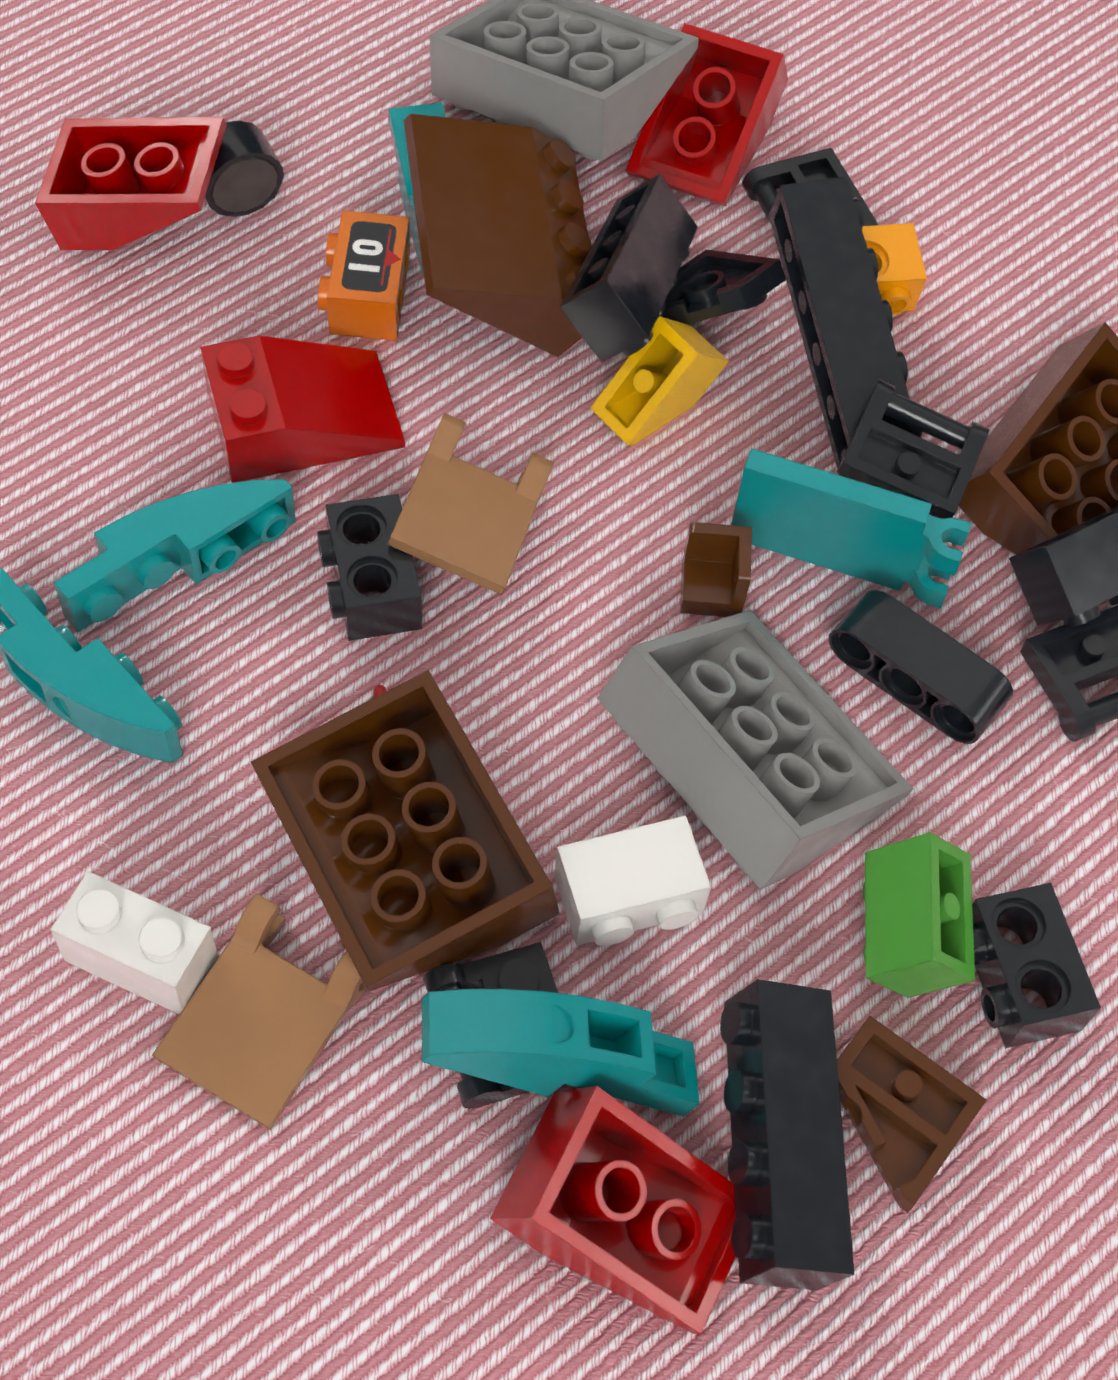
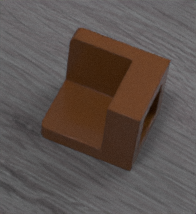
M700 522L690 524L682 560L680 613L729 617L742 613L751 580L752 527Z

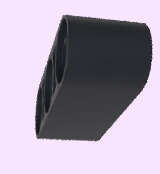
M867 591L829 634L831 649L843 663L957 742L964 744L975 743L1013 697L1011 683L995 666L883 591Z

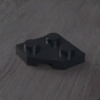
M706 249L680 267L677 273L678 281L670 289L664 302L666 308L659 316L689 325L734 311L758 306L767 299L768 292L786 280L781 261L775 258Z

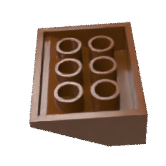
M410 113L403 122L426 295L559 357L582 338L560 306L592 247L583 210L584 202L580 193L575 167L576 159L573 151L562 140L558 138L552 139L533 127Z
M1106 322L1058 346L987 437L960 501L959 507L984 535L1015 554L1118 506V336Z
M429 670L251 761L368 992L430 971L440 965L453 963L499 947L560 914L552 884Z

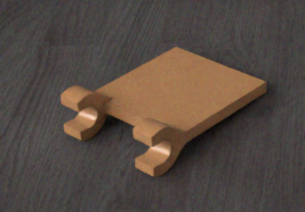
M444 413L387 544L502 595L554 462L532 452L517 484L454 456L453 452L466 422Z
M256 893L244 909L230 942L152 1056L271 1130L346 1013L364 995L367 989L347 950L337 963L328 984L323 983L268 950L266 947L280 932L286 920L285 917L279 914L281 909L278 905Z

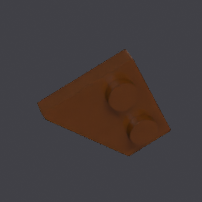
M869 1016L837 1059L840 1101L898 1206L909 1213L987 1099L875 1018Z

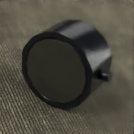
M240 120L226 122L227 126L205 199L209 207L219 215L229 217L249 215L262 209L278 194L284 179L283 167L264 133L257 126Z

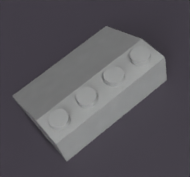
M490 0L429 35L432 95L454 103L459 109L472 110L495 119L497 123L533 127L552 139L558 138L562 140L570 149L580 152L585 158L603 161L637 136L698 49L699 38L591 0Z
M751 610L631 646L597 698L614 717L618 726L631 737L654 764L658 773L672 785L695 812L698 820L712 832L735 859L739 868L753 880L760 890L801 871L906 798L913 790L912 786Z

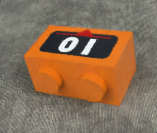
M342 210L338 233H329L327 238L326 266L332 267L330 276L321 275L318 289V309L328 311L330 335L397 341L410 259V217Z

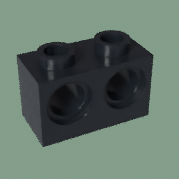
M399 494L325 505L327 529L317 531L319 554L322 567L334 566L337 581L327 582L329 605L332 619L344 617L348 641L422 629V596L413 556L387 544L402 511ZM358 541L370 542L368 544H355ZM371 591L383 593L378 596L363 595L364 593Z
M1047 883L975 899L972 904L974 963L983 987L981 991V1004L988 1024L994 1029L998 1028L1005 1049L1082 1031L1101 1006L1052 884ZM998 927L1014 931L1020 937L1023 944H1014L1007 941L1000 934ZM1021 989H1031L1040 994L1047 1008L1032 1005L1026 1000Z

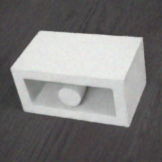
M686 815L557 847L554 877L576 946L593 941L598 946L614 945L630 938L636 930L660 925V928L664 930L677 929L692 923L698 918L699 914L704 912L711 885Z
M89 871L86 872L50 929L65 962L179 1015L219 958L211 927Z

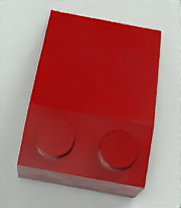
M684 23L681 32L698 37V49L642 127L625 171L628 175L647 181L661 174L671 189L726 207L766 135L787 85L788 76L785 57L782 53Z
M224 117L64 119L35 201L60 250H114L201 211L227 126Z
M260 335L200 347L207 392L232 483L405 448V439L377 351Z
M598 1086L554 1092L490 1217L492 1221L545 1257L692 1334H702L736 1257L731 1242L732 1228L736 1219L734 1184Z

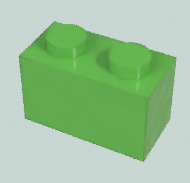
M931 832L865 852V882L863 885L865 945L863 957L866 965V979L907 998L975 981L971 854Z

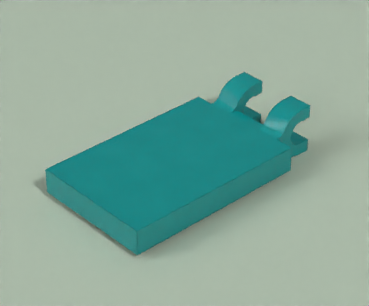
M751 448L744 467L731 525L752 527V545L898 591L901 590L903 582H906L911 586L914 595L920 601L941 609L949 586L935 582L929 576H938L949 580L951 575L955 576L963 552L947 547L944 542L963 546L972 523L961 519H941L929 515L931 503Z

